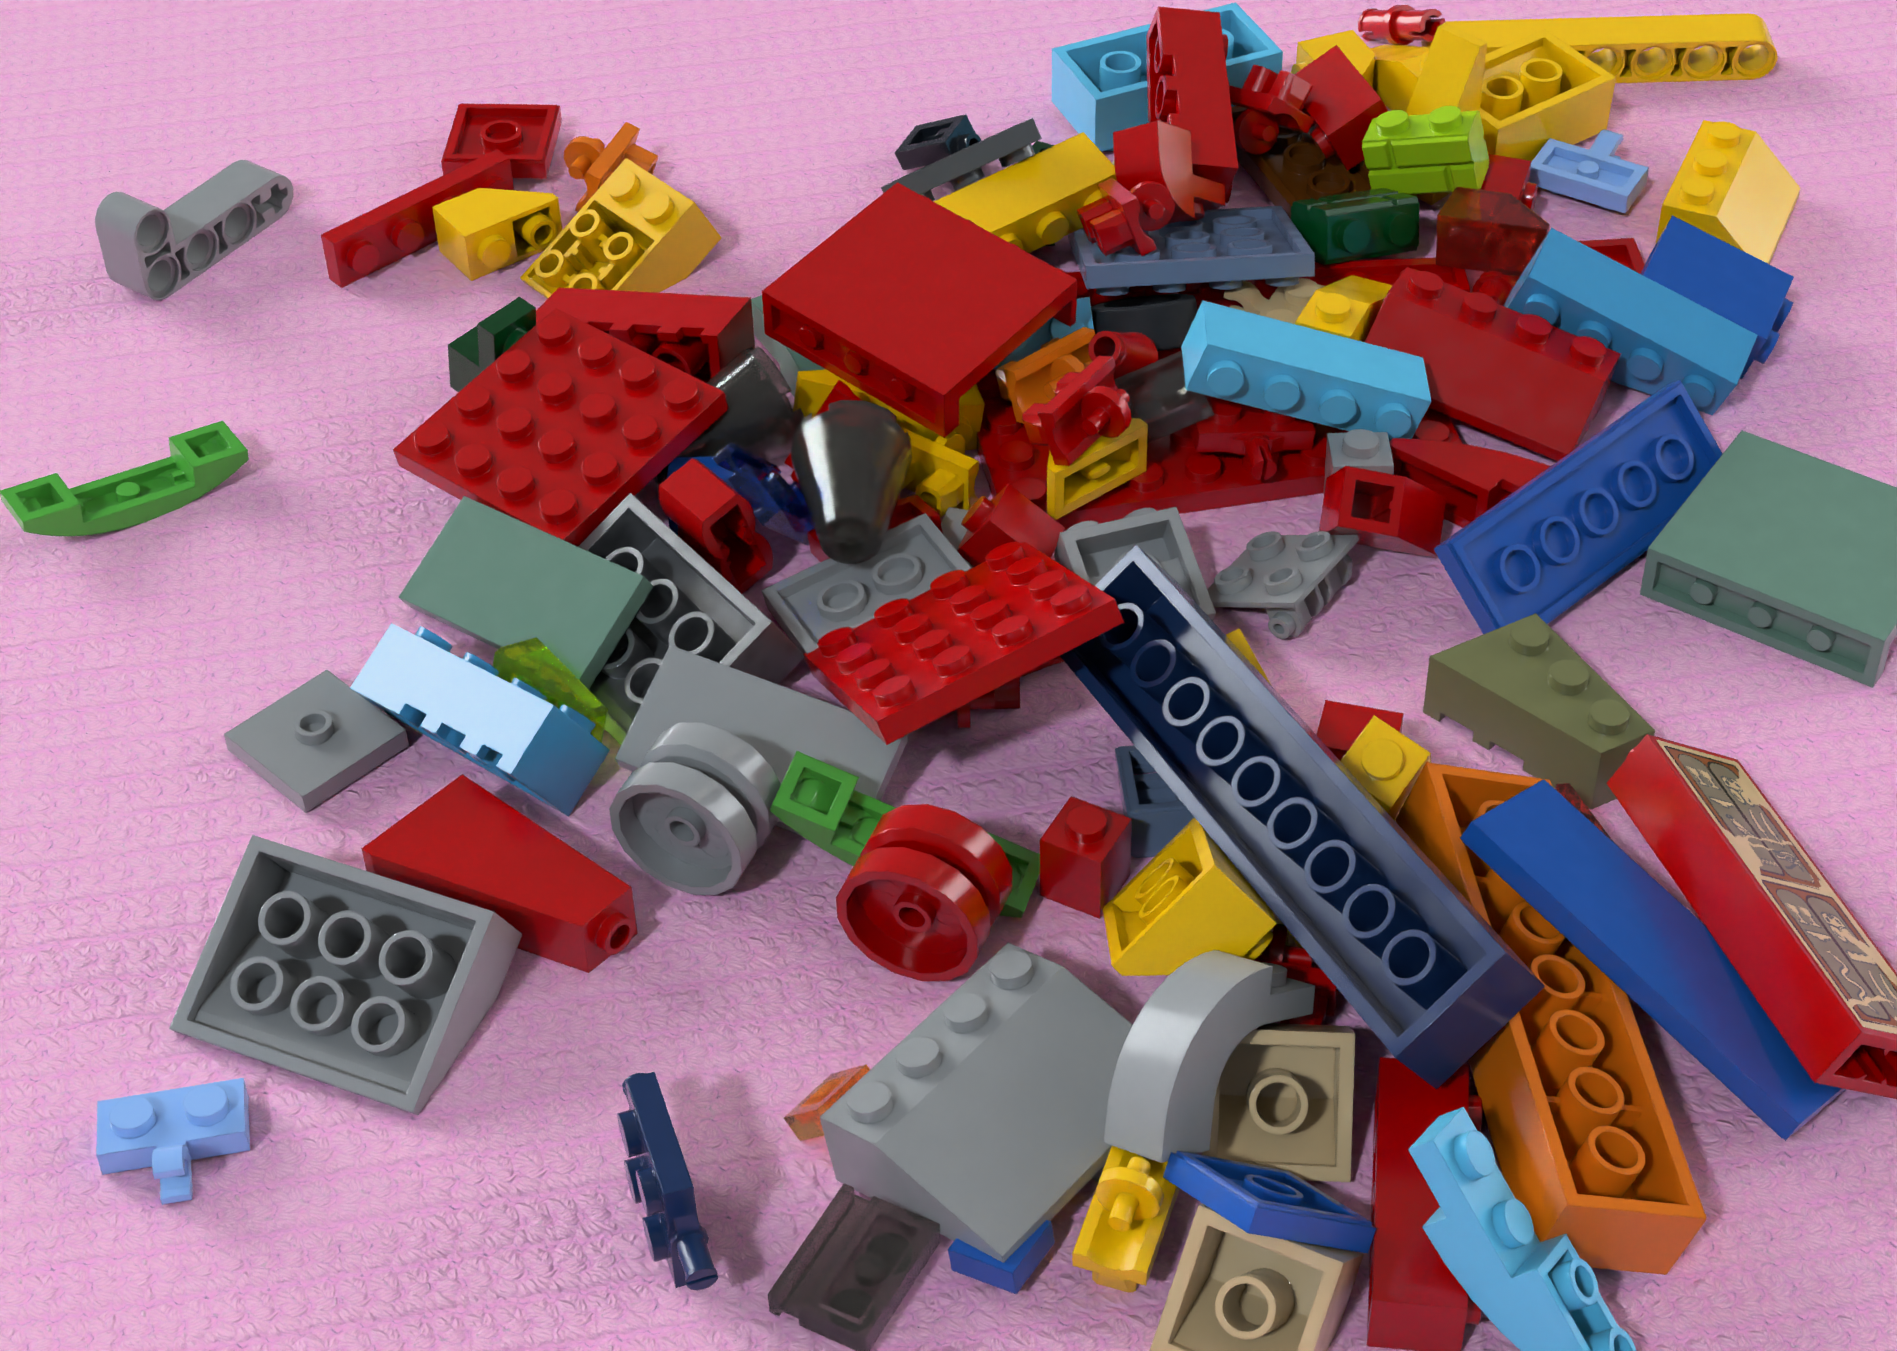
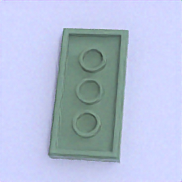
M464 496L399 595V598L409 607L588 692L652 590L653 585L644 576Z

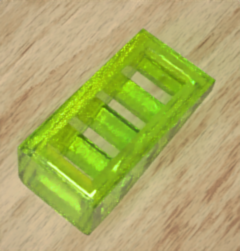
M537 637L500 647L495 652L493 667L499 671L497 677L511 683L513 678H517L547 697L546 701L555 705L558 709L564 704L581 713L596 724L590 734L602 743L608 709Z

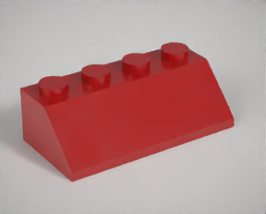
M1408 267L1405 268L1388 291L1365 340V343L1423 357L1432 401L1428 408L1556 461H1559L1579 446L1600 410L1621 353L1606 348L1597 339L1587 336H1576L1552 326L1546 319L1540 316L1519 313L1497 304L1493 298L1486 294L1470 293L1443 282L1434 273L1416 271Z

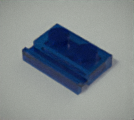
M733 443L727 445L713 458L718 466L734 473L728 480L736 491L750 503L754 515L762 526L800 543L809 545L807 531L822 525L813 515L819 508L816 501L800 483L794 481L791 485L788 484L780 475L781 470L777 465Z

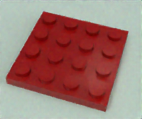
M555 308L393 449V452L400 467L460 500L466 496L578 547L629 493L635 496L722 416L729 407L724 391Z
M1009 542L992 549L985 556V562L967 571L954 570L937 577L931 582L930 590L910 600L901 598L882 605L874 612L875 618L854 629L842 627L825 634L817 642L819 648L803 655L812 675L888 745L1124 623L1116 600L1027 542Z

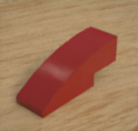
M1393 438L1389 441L1394 463L1393 474L1405 476L1447 497L1444 519L1462 528L1550 467L1549 465L1510 453L1468 444Z

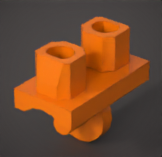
M625 122L606 148L604 143L598 138L592 139L586 136H578L570 141L564 150V160L569 168L568 172L574 179H584L587 185V191L578 201L575 211H580L626 158L653 175L658 155L635 144L640 128Z
M1082 327L1061 339L1056 337L1041 345L1040 350L1017 362L1012 360L996 369L995 374L1001 397L1012 402L1016 422L1023 423V413L1034 403L1047 404L1054 398L1057 382L1068 372L1081 373L1093 362L1088 353V346L1095 335L1094 329Z

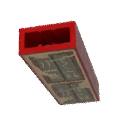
M1647 734L1628 753L1623 764L1606 783L1813 1082L1897 1099L1896 971L1738 759Z

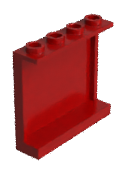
M897 182L762 290L764 332L772 339L945 438L959 426V398L1052 317L1070 327L1076 323L1077 279L1068 275L1063 270L1055 268L1029 254L1017 245L1009 243L979 227L974 222L942 207L928 197L920 195Z

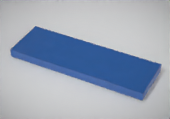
M1677 380L1657 391L1436 546L1434 551L1483 634L1535 613L1548 624L1647 551L1651 543L1723 453L1681 380Z
M1546 780L1539 781L1471 821L1460 839L1782 1139L1786 1141L1846 1090L1813 1082L1706 926Z

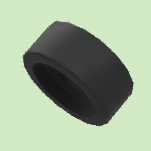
M1164 294L1099 303L1091 306L1095 334L1101 331L1142 333L1153 341L1157 351L1181 348L1197 313L1196 298L1188 294Z

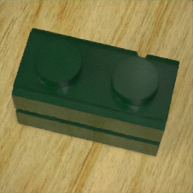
M1387 188L1319 197L1318 200L1313 198L1293 201L1291 206V221L1314 252L1315 262L1323 265L1417 251L1419 246V202L1417 196L1398 193V191Z

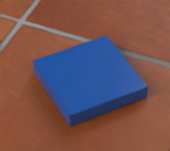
M1177 1150V1153L1171 1152L1163 1178L1249 1234L1368 1254L1376 1231L1371 1221L1286 1170Z

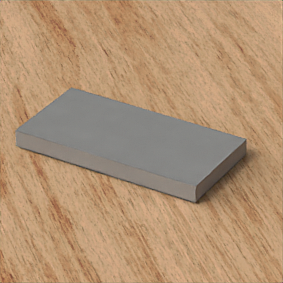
M670 645L615 760L619 767L633 772L640 767L646 753L662 731L677 723L702 722L728 730L753 746L773 767L781 784L796 751H799L859 777L854 790L881 801L908 742V736L906 735L886 745L849 710ZM780 819L777 822V827L800 835Z

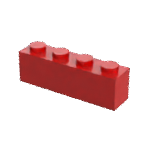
M1380 1057L1374 1101L1371 1222L1376 1231L1369 1252L1367 1346L1413 1351H1461L1465 1324L1479 1325L1481 1309L1472 1301L1445 1265L1422 1228L1440 1205L1408 1150L1438 1116L1461 1107L1465 1108L1477 1131L1481 1132L1482 1099L1479 1095H1469V1064H1463L1436 1090L1396 1058Z

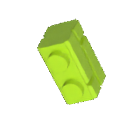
M1444 106L1433 110L1430 114L1408 116L1407 112L1403 110H1391L1382 113L1377 118H1372L1362 141L1366 168L1369 169L1368 177L1371 190L1387 188L1406 194L1480 190L1489 168V155L1486 140L1483 139L1484 130L1480 111L1461 112L1460 108L1456 106Z

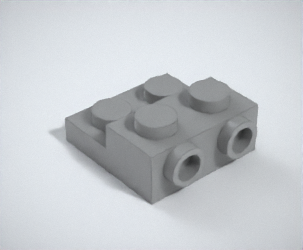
M1177 507L1156 511L1154 508H1142L1129 513L1123 519L1098 524L1096 521H1083L1071 526L1065 532H1060L1054 553L1055 561L1095 586L1137 545L1175 579L1212 621L1214 620L1216 612Z

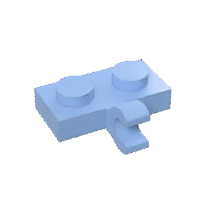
M1603 129L1590 149L1549 138L1531 162L1529 182L1536 183L1539 188L1546 189L1554 194L1566 195L1595 204L1603 209L1615 210L1626 214L1646 186L1649 167L1625 161L1621 157L1616 156L1615 152L1623 141L1624 135Z
M244 1078L97 1101L96 1156L102 1175L152 1167L154 1180L160 1179V1200L162 1205L192 1200L191 1160L250 1151L249 1096Z

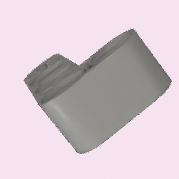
M238 160L165 210L123 192H113L107 195L97 208L95 227L109 278L115 283L153 300L168 298L279 220L288 211L292 203V183L284 175L248 160Z

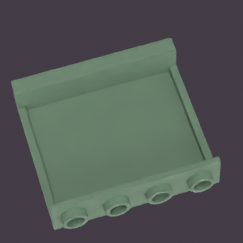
M1741 430L1648 547L1640 595L1873 688L1883 674L1890 644L1897 636V487Z

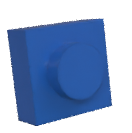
M1046 1220L1004 1263L956 1238L948 1248L951 1269L954 1272L1017 1294L1055 1243L1052 1222Z

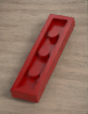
M496 149L321 234L329 279L340 288H343L438 241L432 207L477 188L514 190L510 158Z

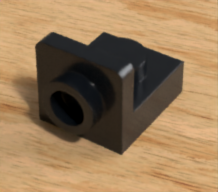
M965 114L916 125L895 151V155L904 171L927 166L982 140L975 133Z

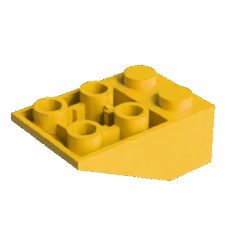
M626 158L520 279L546 299L559 287L659 293L686 279L722 237L695 202Z

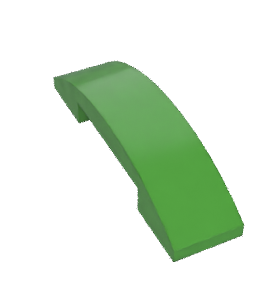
M219 421L169 437L171 457L70 489L60 476L54 473L0 490V497L24 532L47 536L101 534L145 523L200 498L220 485L249 460L248 450L224 421Z
M796 751L771 805L770 812L810 842L854 866L882 815L896 807L854 790L859 777ZM987 832L1002 847L1012 867L1013 889L999 915L1022 918L1040 874V854Z

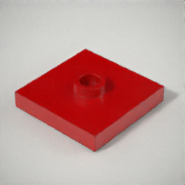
M459 104L441 160L443 175L498 149L510 158L512 178L547 179L562 122L560 106L540 104Z

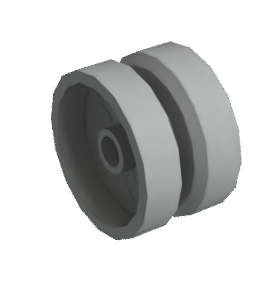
M702 722L677 723L662 731L646 753L640 767L631 773L617 792L609 808L612 830L623 850L643 871L665 885L693 895H718L735 886L750 864L757 848L763 845L779 821V818L770 812V809L781 783L773 767L759 752L728 730Z

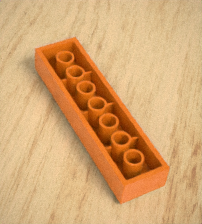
M1426 762L1395 819L1396 823L1545 986L1468 1059L1478 1095L1482 1099V1108L1503 1177L1515 1198L1521 1201L1529 1211L1533 1221L1534 1232L1540 1242L1567 1234L1579 1257L1586 1261L1591 1268L1667 1275L1705 1223L1707 1217L1628 996L1460 839L1471 821L1543 779ZM1544 779L1552 786L1550 780Z

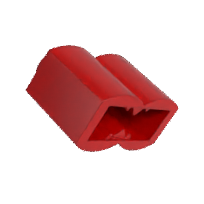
M692 458L659 485L660 505L664 513L678 525V536L741 594L772 570V549L769 542L755 530L756 522L752 506L743 496L703 463Z

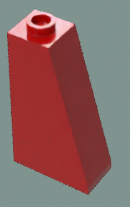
M463 774L361 848L366 871L493 911L522 933L518 949L590 973L609 956L621 952L631 939L638 934L631 886Z

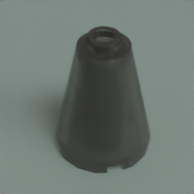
M751 346L746 350H742L707 382L724 391L729 409L677 457L740 456L741 470L787 457L808 425L801 408L793 412L786 396L792 390L777 366L763 349ZM668 465L653 478L658 485L667 479Z
M840 400L830 403L828 411L813 418L812 413L802 419L793 435L791 459L822 550L828 557L837 562L858 564L873 558L882 546L911 467L912 441L908 432L906 431L905 433L897 424L896 416L887 408L868 401Z

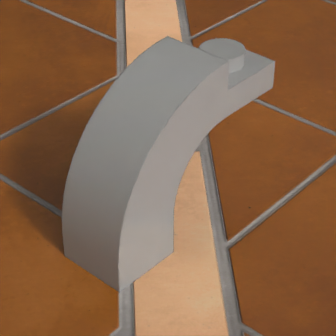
M1219 950L1202 953L1178 967L1160 984L1145 1003L1124 1042L1109 1092L1104 1143L1160 1163L1168 1161L1171 1152L1177 1153V1150L1194 1154L1210 1150L1216 1090L1223 1069L1232 1052L1245 1036L1262 1025L1312 1014L1315 985L1287 978V968L1281 965L1257 962Z

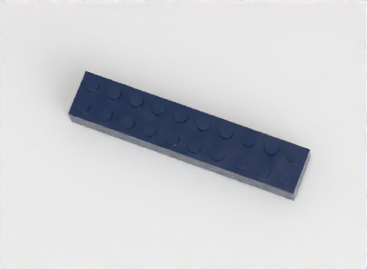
M1135 545L1095 585V587L1116 600L1124 623L1060 655V657L1392 1055L1437 1090L1545 987L1544 984L1178 582Z

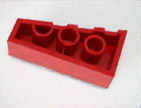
M1158 6L1146 35L1148 123L1158 120L1190 131L1193 175L1225 184V203L1227 204L1231 196L1232 181L1238 170V160L1226 69L1228 37L1222 34L1220 12Z
M559 287L536 310V324L557 308L724 391L729 409L713 423L714 425L726 428L758 390L751 297Z

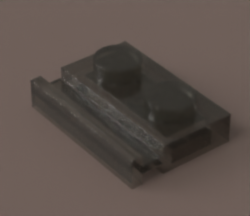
M1182 351L1114 379L1117 388L1125 390L1130 396L1128 405L1131 410V417L1141 419L1148 424L1147 444L1215 415L1210 396L1186 390Z
M844 1183L769 1291V1312L777 1316L785 1312L798 1318L799 1326L855 1351H870L940 1244V1224L876 1196H873L870 1201L854 1194V1187Z

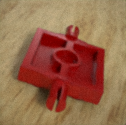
M1177 361L1174 382L1196 452H1229L1245 455L1248 458L1253 477L1261 480L1263 473L1264 480H1267L1277 471V465L1272 457L1273 453L1282 450H1312L1315 436L1313 422L1188 391L1185 387L1183 361Z

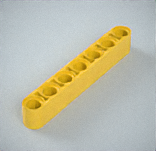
M1749 13L1446 21V24L1487 42L1486 54L1545 29L1615 76V83L1752 80L1768 74L1777 62V50L1766 23L1758 15ZM1421 41L1422 47L1431 46L1432 42ZM1604 48L1603 50H1601V51H1599V52H1594V51H1596V50H1598V49Z

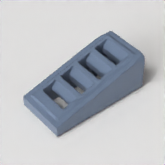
M1134 745L1115 748L1123 814L1132 819L1131 856L1134 858L1155 857L1194 816L1160 775L1154 773L1156 772L1155 769Z

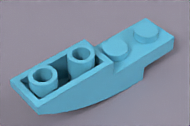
M1461 1107L1438 1116L1408 1149L1440 1205L1422 1228L1445 1265L1472 1301L1520 1351H1636L1631 1337L1624 1329L1618 1326L1599 1293L1598 1282L1592 1268L1579 1257L1567 1234L1540 1242L1534 1232L1533 1221L1529 1211L1513 1195L1495 1163L1491 1144L1480 1131H1477L1465 1108Z

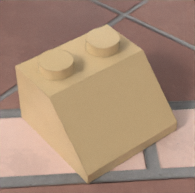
M1269 1023L1254 1029L1245 1036L1232 1052L1221 1074L1214 1101L1210 1150L1202 1152V1155L1286 1170L1306 1181L1351 1182L1355 1033L1350 1026Z
M1200 1204L1195 1213L1149 1351H1327L1340 1327L1364 1254L1249 1234L1206 1205Z

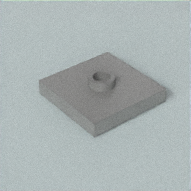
M328 670L320 673L224 734L228 751L305 813L409 746L406 729L350 689L347 684Z

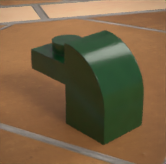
M518 297L479 322L476 327L449 343L450 387L457 392L461 391L536 325V307Z

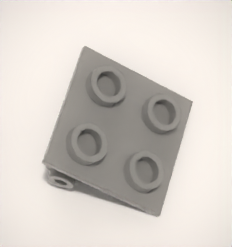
M1275 531L1262 533L1251 539L1247 543V549L1228 568L1215 576L1214 583L1207 589L1213 606L1265 608L1270 619L1268 622L1269 630L1275 637L1279 639L1296 637L1304 630V627L1312 619L1311 617L1319 614L1323 606L1331 601L1333 595L1351 579L1353 562L1347 553L1359 541L1358 535H1330L1326 531H1318L1308 535H1281Z

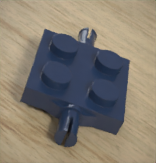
M655 1072L636 1073L626 1078L622 1083L623 1092L628 1100L629 1110L617 1113L628 1158L636 1156L635 1158L624 1160L631 1195L635 1204L642 1202L647 1215L642 1220L653 1262L667 1259L676 1288L687 1285L691 1290H703L712 1286L717 1281L718 1272L714 1268L707 1246L709 1240L707 1231L699 1225L694 1187Z

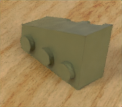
M1536 613L1429 657L1423 713L1439 722L1447 716L1473 731L1472 741L1490 750L1496 744L1524 760L1523 771L1536 778L1550 780L1553 788L1591 810L1617 799L1606 783L1623 764L1628 753L1647 734L1655 735V729Z

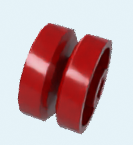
M929 804L901 805L882 815L863 848L860 857L836 896L837 918L849 940L869 959L891 972L919 981H949L966 974L978 958L990 934L991 926L1001 913L1013 889L1012 867L1002 847L981 826L959 813Z

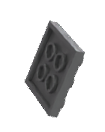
M1031 118L882 186L881 189L884 193L898 182L933 201L935 198L931 189L948 181L951 182L954 190L985 177L981 168L983 165L999 159L1002 167H1007L1034 155L1035 152L1031 143L1042 139L1034 119Z

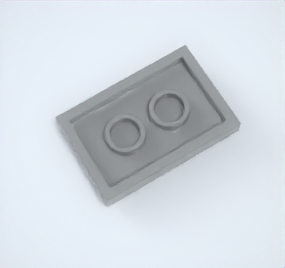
M924 513L761 591L767 609L782 630L803 654H808L819 648L817 642L825 634L842 627L854 629L875 618L874 612L882 605L901 598L910 600L930 590L931 582L937 577L954 570L967 571L971 567L927 514Z

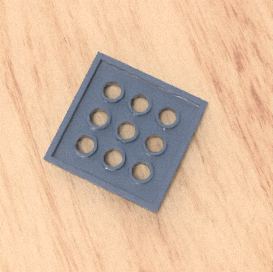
M1282 206L1206 210L1202 219L1179 221L1167 224L1159 230L1144 231L1154 240L1157 249L1143 256L1130 246L1105 256L1097 242L1092 244L1088 240L1083 228L1068 234V240L1086 289H1096V294L1103 296L1124 295L1130 292V287L1150 285H1152V290L1155 292L1174 293L1186 290V283L1209 282V287L1213 289L1229 290L1242 287L1243 280L1265 279V284L1270 286L1283 287L1298 284L1299 277L1315 276V254Z

